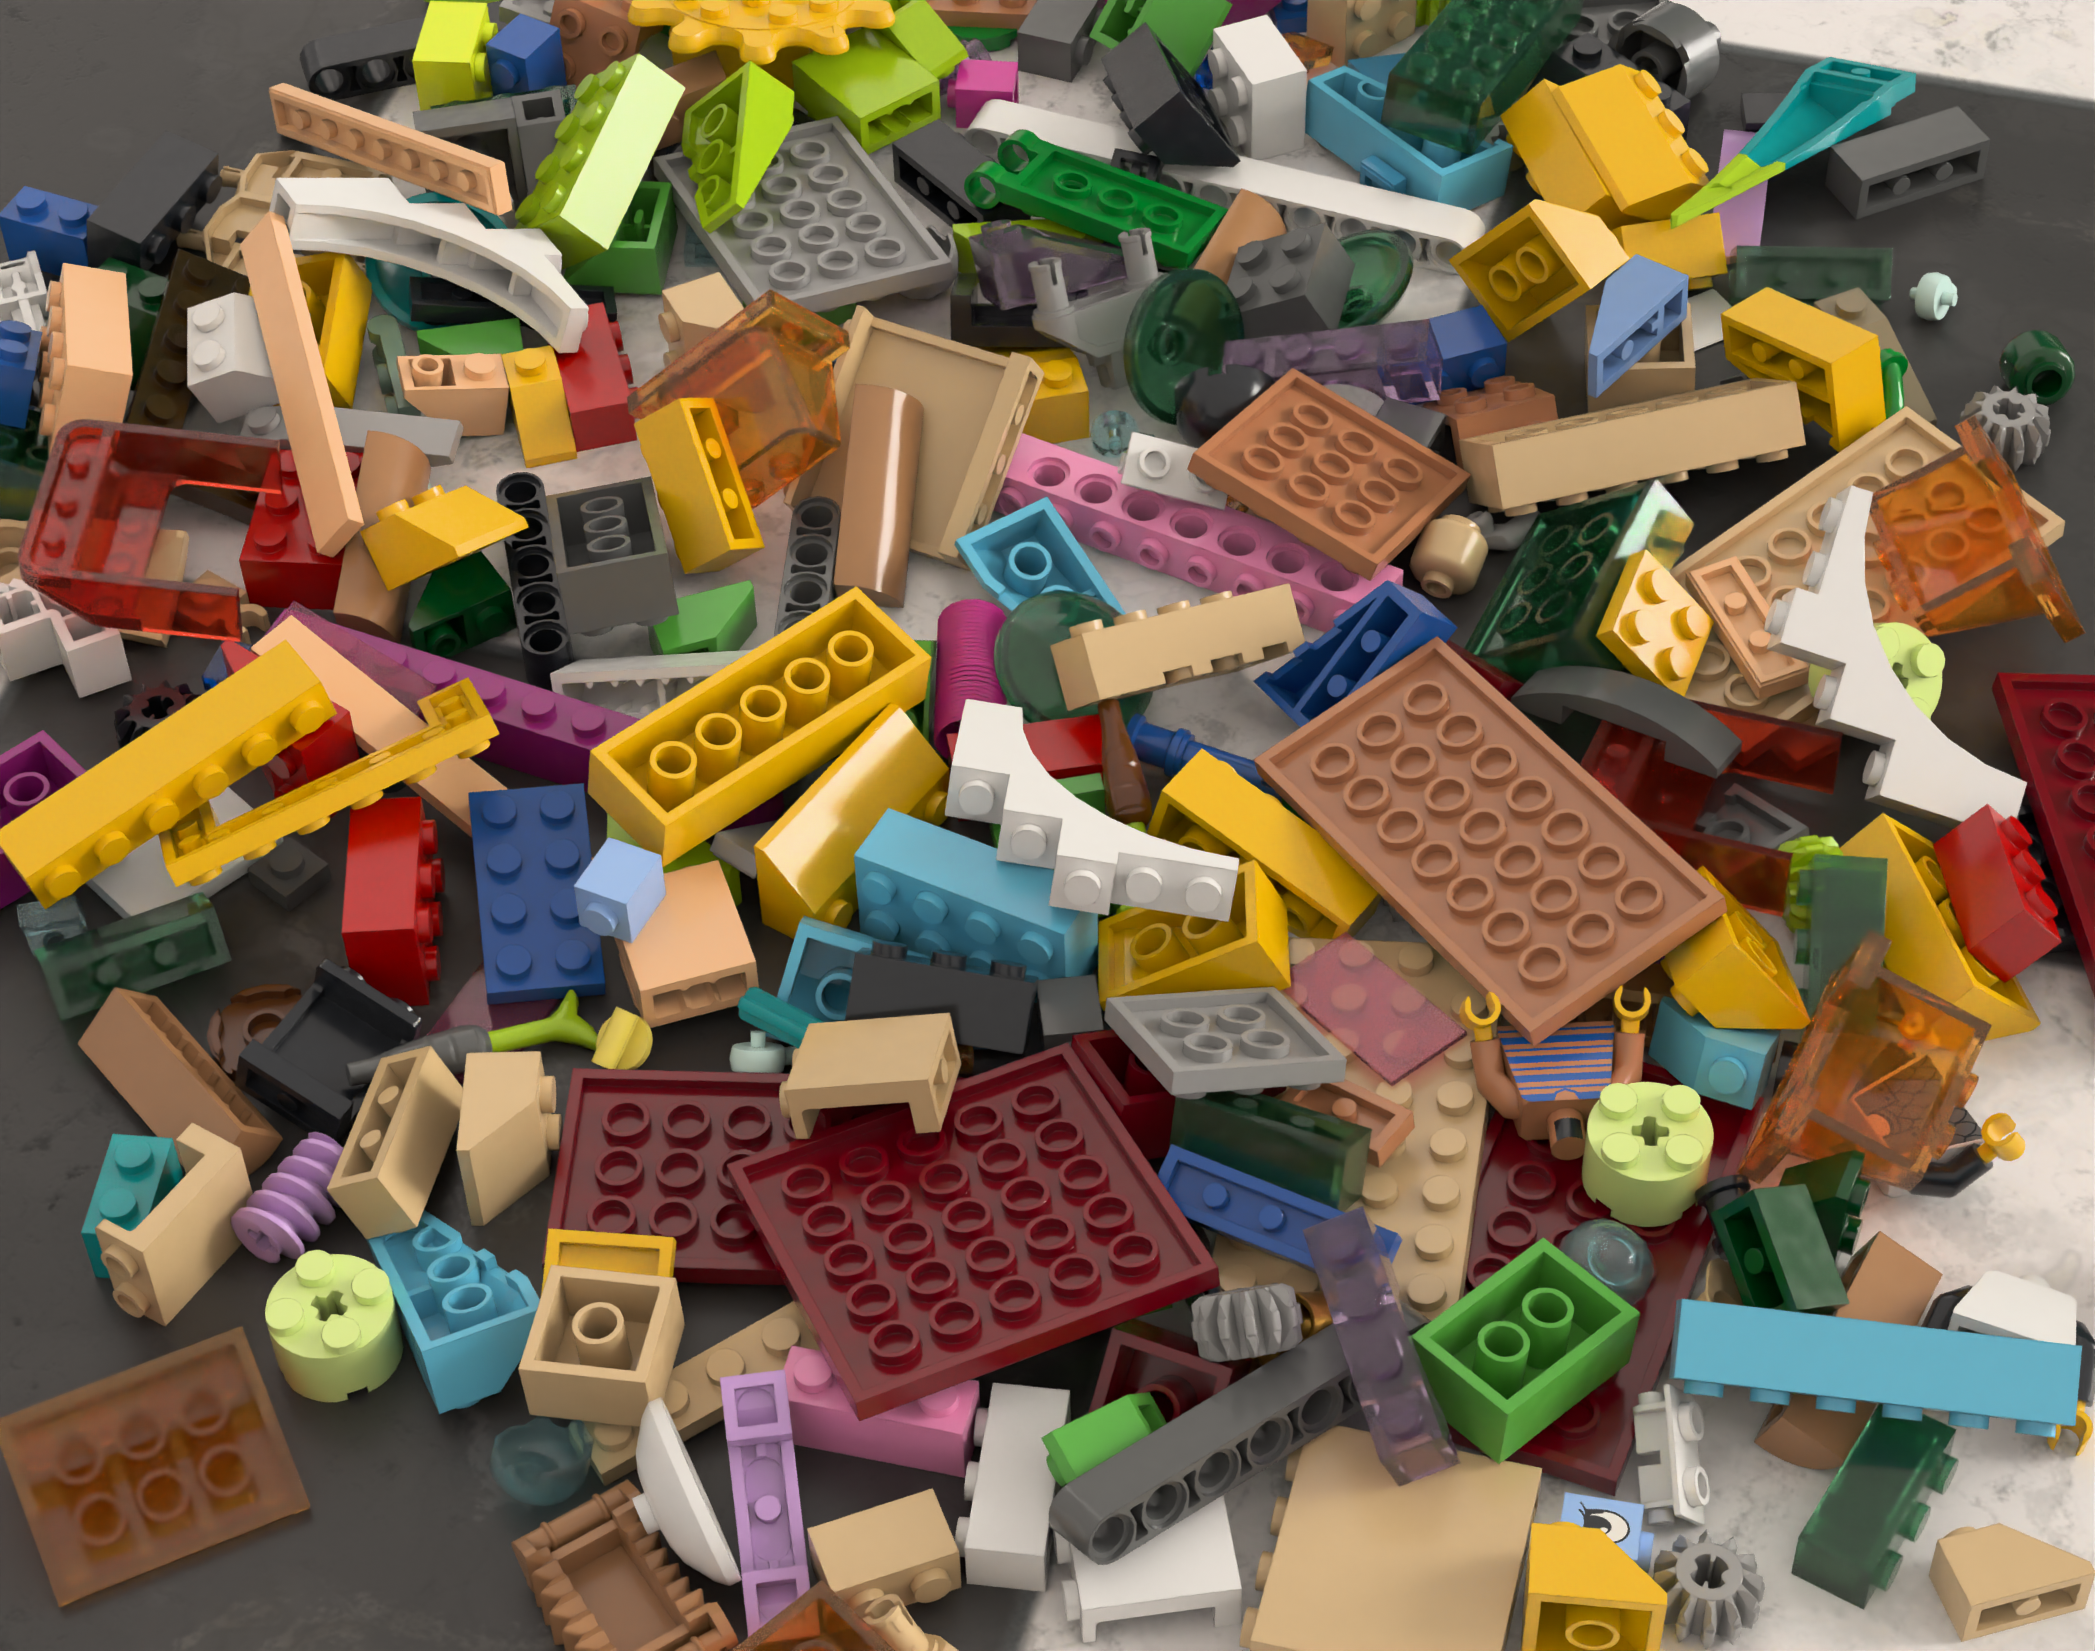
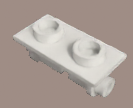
M1131 432L1127 453H1122L1118 464V473L1122 474L1121 484L1219 510H1225L1228 496L1223 491L1211 488L1203 479L1187 470L1192 455L1198 448Z
M1671 1384L1664 1385V1393H1641L1638 1395L1639 1405L1633 1407L1637 1454L1645 1456L1660 1453L1661 1460L1660 1464L1638 1466L1641 1504L1644 1505L1643 1514H1648L1649 1526L1662 1527L1675 1524V1516L1698 1526L1705 1525L1703 1506L1709 1502L1710 1488L1707 1474L1699 1462L1698 1440H1701L1704 1436V1419L1700 1406L1694 1401L1693 1395L1683 1393V1390Z

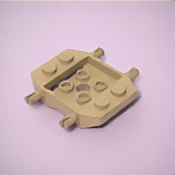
M295 150L256 153L245 170L229 166L223 167L224 169L220 172L222 187L236 188L235 196L219 206L203 231L190 229L185 234L180 233L177 237V245L180 248L204 251L207 260L248 276L240 247L241 243L235 241L238 237L245 239L269 211L276 178H389L393 183V177L356 162ZM300 250L304 256L329 252ZM294 254V257H302V255ZM351 255L366 275L365 263H363L365 256Z

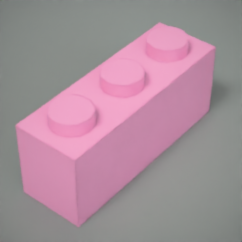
M791 1346L784 1369L794 1445L965 1478L967 1465L971 1461L975 1448L974 1426L978 1407H980L979 1381L968 1380L859 1421L822 1352Z

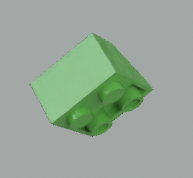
M1108 0L1089 37L1113 49L1146 22L1192 77H1194L1213 42V29L1221 27L1233 4L1226 0Z
M641 181L609 249L566 268L563 278L568 284L612 286L614 293L662 295L678 230L671 182Z

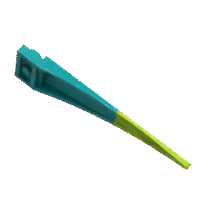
M1828 57L1807 68L1778 108L1745 147L1709 183L1671 213V229L1682 225L1891 115V108L1896 105V102L1915 92L1916 73L1834 57Z

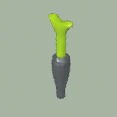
M569 990L558 1009L548 1018L488 1032L476 1024L456 1026L412 1040L374 1057L346 1063L345 1069L351 1087L370 1083L381 1058L431 1046L454 1075L465 1073L467 1053L507 1052L553 1041L570 1043L596 1051L598 1034L590 1024L577 1015L579 1000L574 990Z

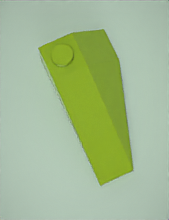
M748 61L685 111L681 147L683 154L692 161L688 174L689 178L698 185V190L694 197L702 229L708 233H712L744 209L794 122L793 105L795 92L752 61Z

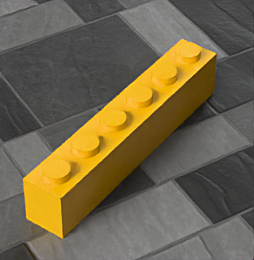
M285 639L0 829V847L12 866L46 910L62 898L72 895L81 885L111 865L121 862L129 853L160 832L170 829L178 820L209 799L219 796L227 787L257 767L268 763L276 754L306 734L316 731L324 722L336 715L337 712L319 678Z

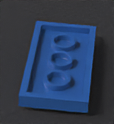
M584 783L468 793L487 1005L565 998L569 990H574L577 997L605 994V976L600 935L580 925L574 885L592 861Z

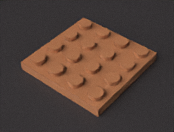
M1294 368L1288 371L1193 453L1187 468L1188 471L1203 479L1211 488L1223 491L1249 507L1254 514L1269 519L1295 535L1300 542L1315 547L1341 563L1346 570L1361 575L1369 581L1423 531L1428 522L1434 520L1465 490L1471 476L1467 471Z

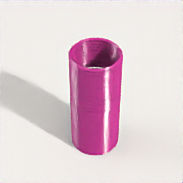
M964 599L952 603L942 610L938 618L934 746L940 755L947 759L946 734L959 733L961 722L958 721L962 719L966 699L1002 705L1007 704L1008 619L1004 612L996 605L980 599Z

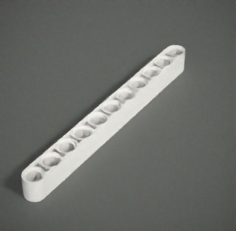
M1001 99L986 101L964 133V137L970 144L984 155L993 158L998 164H1000L997 155L999 146L1014 131L1020 129L1029 130L1043 141L1108 165L1111 163L1115 148L1142 153L1127 133L1130 131L1129 129ZM1013 144V149L1017 156L1025 161H1029L1026 152L1020 146ZM1153 151L1148 154L1156 156ZM1239 156L1241 161L1234 167L1165 164L1159 182L1165 186L1228 209L1242 188L1259 195L1269 202L1281 216L1287 233L1297 228H1307L1326 222L1344 250L1445 274H1458L1449 262V259L1485 234V226L1481 218L1465 208ZM1125 162L1123 170L1130 172L1132 164ZM1143 166L1141 177L1146 178L1149 167Z

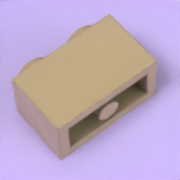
M933 1488L807 1529L811 1565L836 1629L852 1623L864 1624L865 1610L875 1600L887 1594H897L903 1601V1605L907 1606L916 1602H934L944 1597L949 1591L961 1588L959 1550Z

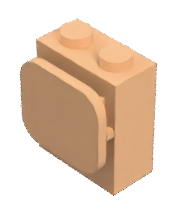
M719 860L664 873L666 895L633 943L614 937L619 950L621 968L633 1003L650 1028L737 1006L740 998L745 995L749 988H759L756 960Z

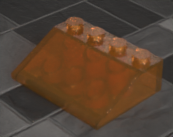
M242 1326L0 1418V1447L59 1607L311 1507Z

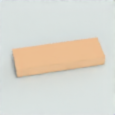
M1736 556L1686 573V588L1696 603L1714 621L1713 630L1758 700L1808 683L1809 667L1806 662L1767 650L1771 633L1765 632L1764 626L1770 607Z

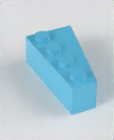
M1346 66L1308 80L1305 133L1356 171L1360 172L1362 160L1374 154L1407 178L1406 195L1471 210L1504 195L1513 145L1501 139H1497L1493 145L1477 138V128L1463 121H1460L1454 127L1434 117L1435 108L1420 101L1418 103L1401 102L1396 99L1397 90Z

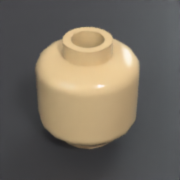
M1445 515L1440 519H1434L1427 523L1420 534L1409 566L1414 577L1421 583V587L1426 593L1437 598H1449L1452 594L1462 595L1475 587L1489 547L1484 536L1481 534L1480 527L1475 522L1460 515Z

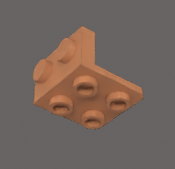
M554 0L549 24L560 28L568 93L574 95L577 87L587 75L591 73L596 75L606 70L614 61L620 63L639 53L641 42L661 32L664 25L641 27L628 22L627 13L633 0Z
M1499 376L1484 381L1485 388L1471 392H1467L1466 388H1452L1436 393V400L1423 404V408L1446 414L1445 424L1451 427L1457 466L1464 470L1459 440L1558 419L1554 394L1535 388L1534 383L1515 381L1514 376Z

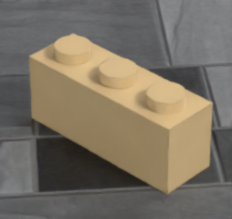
M431 1046L380 1059L327 1187V1191L366 1239L392 1233H402L409 1229L417 1228L460 1118L463 1087Z

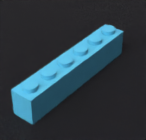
M1682 1298L1676 1302L1669 1379L1685 1380L1683 1393L1723 1398L1724 1385L1750 1388L1749 1401L1789 1406L1790 1393L1816 1396L1815 1409L1855 1414L1856 1401L1883 1404L1882 1417L1922 1422L1923 1409L1949 1412L1948 1425L1988 1430L1989 1418L1993 1417L2016 1420L2015 1433L2055 1438L2056 1425L2075 1426L2082 1346Z

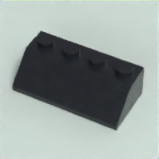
M1146 22L1101 58L1108 74L1103 81L1113 94L1111 99L1121 111L1119 116L1130 130L1127 132L1129 137L1145 156L1153 151L1163 164L1234 167L1241 161L1214 108L1208 101L1204 89Z

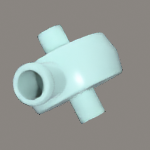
M1939 272L1923 275L1918 286L1912 287L1909 294L1910 299L1915 300L1916 314L1928 321L1941 320L1946 315L1949 306H1955L1958 299L1956 286L1951 283L1948 276Z
M751 1031V1042L737 1043L732 1046L729 1057L731 1069L733 1072L781 1073L785 1065H792V1055L796 1047H784L777 1043L766 1042L765 1031Z

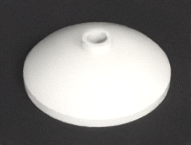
M659 1397L648 1402L642 1415L636 1447L638 1476L644 1493L632 1498L641 1522L648 1535L661 1530L669 1546L684 1563L715 1582L731 1586L741 1581L742 1578L697 1471L662 1398Z

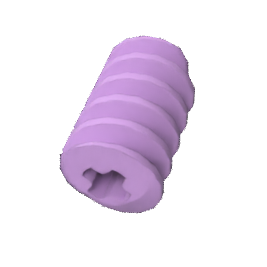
M316 1131L308 1133V1139L301 1140L293 1149V1156L286 1157L278 1166L277 1173L270 1174L262 1183V1190L255 1191L247 1200L246 1207L239 1208L231 1217V1225L236 1236L257 1258L268 1263H278L280 1261V1254L290 1259H298L305 1252L304 1244L300 1239L314 1242L320 1236V1229L316 1222L329 1225L336 1218L332 1205L341 1207L327 1191V1187L344 1148L326 1134Z

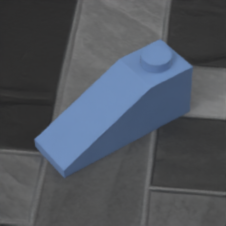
M1635 254L1623 266L1609 274L1603 287V295L1589 349L1588 395L1594 398L1600 396L1687 318L1688 275L1638 254Z

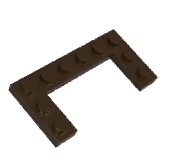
M178 249L170 268L111 472L250 525L265 474L179 441L192 391L187 386V308L233 292L249 295V279L246 275Z

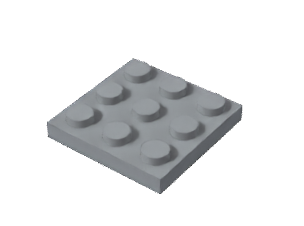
M1274 986L1106 998L1104 1020L1164 1088L1176 1097L1199 1099L1204 1097L1206 1092L1233 1091L1238 1094L1255 1095L1263 1092L1264 1088L1285 1086L1297 1090H1315L1324 1083L1344 1082L1347 1059Z

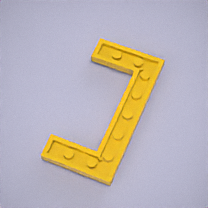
M467 677L417 701L429 727L221 825L208 800L178 820L170 829L160 832L158 835L165 866L175 886L178 887L186 882H189L191 886L204 884L221 874L223 871L221 866L241 856L247 861L259 858L272 851L277 845L275 840L294 831H297L299 835L314 832L325 826L330 821L329 815L349 805L353 810L369 806L383 797V789L402 780H404L405 784L419 782L436 772V764L457 755L459 759H465L484 751L490 746L489 739L499 735V731L470 679Z

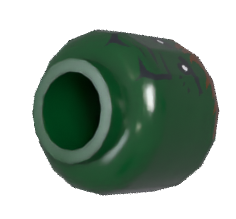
M2042 330L2020 333L2011 339L2002 350L1999 360L2000 374L2010 391L2016 386L2018 393L2021 395L2036 394L2037 404L2047 406L2063 398L2071 389L2075 378L2074 361L2058 337Z

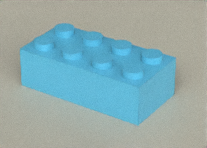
M890 808L886 810L854 854L860 932L880 940L908 945L909 950L931 957L932 950H945L967 955L966 965L990 969L991 960L1021 963L1027 966L1025 975L1037 976L1039 980L1091 975L1098 965V914L1049 906L1054 875L1053 869L996 860L997 848Z

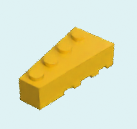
M1201 748L1161 791L1147 834L1188 848L1239 858V865L1255 859L1287 905L1288 932L1300 938L1352 940L1375 914L1382 896L1322 838L1317 830L1287 810L1277 798L1259 790L1238 775L1235 769L1228 763L1217 760Z

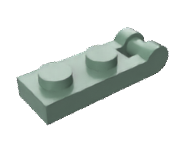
M391 315L375 316L367 323L369 340L376 345L372 350V356L382 395L392 393L391 397L384 398L387 413L421 416V411L405 400L402 392L396 362L397 356H406L398 322Z

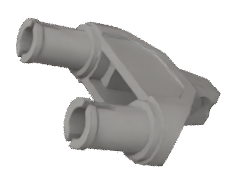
M1150 228L1129 230L1130 236H1128L1127 232H1122L1118 235L1127 278L1123 281L1122 285L1074 301H1068L1061 258L1039 259L1040 265L1036 261L1028 264L1038 307L1033 311L1034 315L1032 316L1034 330L1076 352L1086 354L1089 365L1096 367L1100 384L1105 388L1110 387L1116 390L1133 384L1130 355L1134 354V346L1144 343L1164 311L1169 299L1168 280L1164 273L1158 272Z

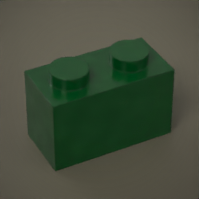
M1806 1184L1752 1189L1711 1213L1744 1306L1827 1316L1850 1303Z

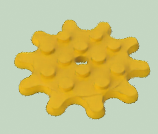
M633 0L627 13L628 22L635 26H673L674 28L668 40V47L673 52L691 54L710 46L724 45L738 49L740 60L744 63L752 61L756 65L773 62L777 57L776 53L784 47L805 46L824 55L843 54L849 50V39L845 29L853 27L883 29L895 23V14L889 2L884 0Z

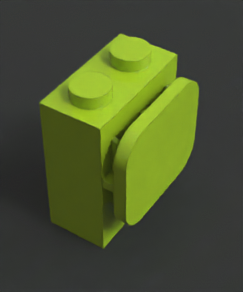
M863 27L847 35L849 50L843 54L824 55L813 51L792 61L795 101L808 111V116L815 121L838 116L868 155L937 119H941L939 79L877 29Z

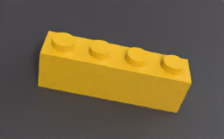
M890 703L754 845L763 924L792 939L795 938L799 922L803 916L847 928L852 915L858 909L854 854L886 810L890 808L936 826L941 825L948 816H945L950 780L949 768L899 706Z
M1882 813L1839 848L1843 852V862L1845 868H1847V882L1850 887L1848 890L1849 901L1857 907L1863 919L1859 922L1861 932L1879 950L1885 962L1881 966L1884 977L1894 989L1901 993L1907 1005L1906 1010L1913 1006H1921L1927 1012L1925 1021L1916 1029L1918 1034L1925 1032L1933 1021H1937L1943 1029V1040L1941 1042L1955 1048L2032 1031L2041 1024L2016 976L2004 983L1967 951L1932 841Z

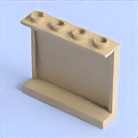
M857 305L853 318L848 319L842 327L839 337V347L841 350L834 368H830L822 380V400L816 416L810 418L804 428L802 435V445L804 448L798 464L792 467L786 476L783 488L785 496L783 503L793 511L801 500L822 496L834 500L839 505L841 512L855 384L877 385L902 391L916 398L924 407L910 552L971 571L955 547V541L988 525L1042 381L1044 371L1032 357L1015 352L1011 353L1010 358L874 317L865 307Z
M1339 1425L1332 1427L1288 1455L1285 1481L1293 1482L1289 1498L1278 1496L1275 1502L1270 1535L1277 1536L1278 1539L1274 1553L1263 1551L1261 1554L1255 1590L1263 1592L1259 1609L1247 1607L1241 1629L1240 1647L1248 1648L1250 1651H1505L1529 1547L1531 1525L1534 1523L1538 1507L1542 1468L1505 1460L1498 1464L1490 1457Z

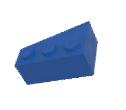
M1386 580L1333 620L1335 627L1313 643L1305 641L1293 650L1295 657L1274 673L1266 671L1253 682L1301 728L1436 636L1446 643L1458 627L1423 595Z

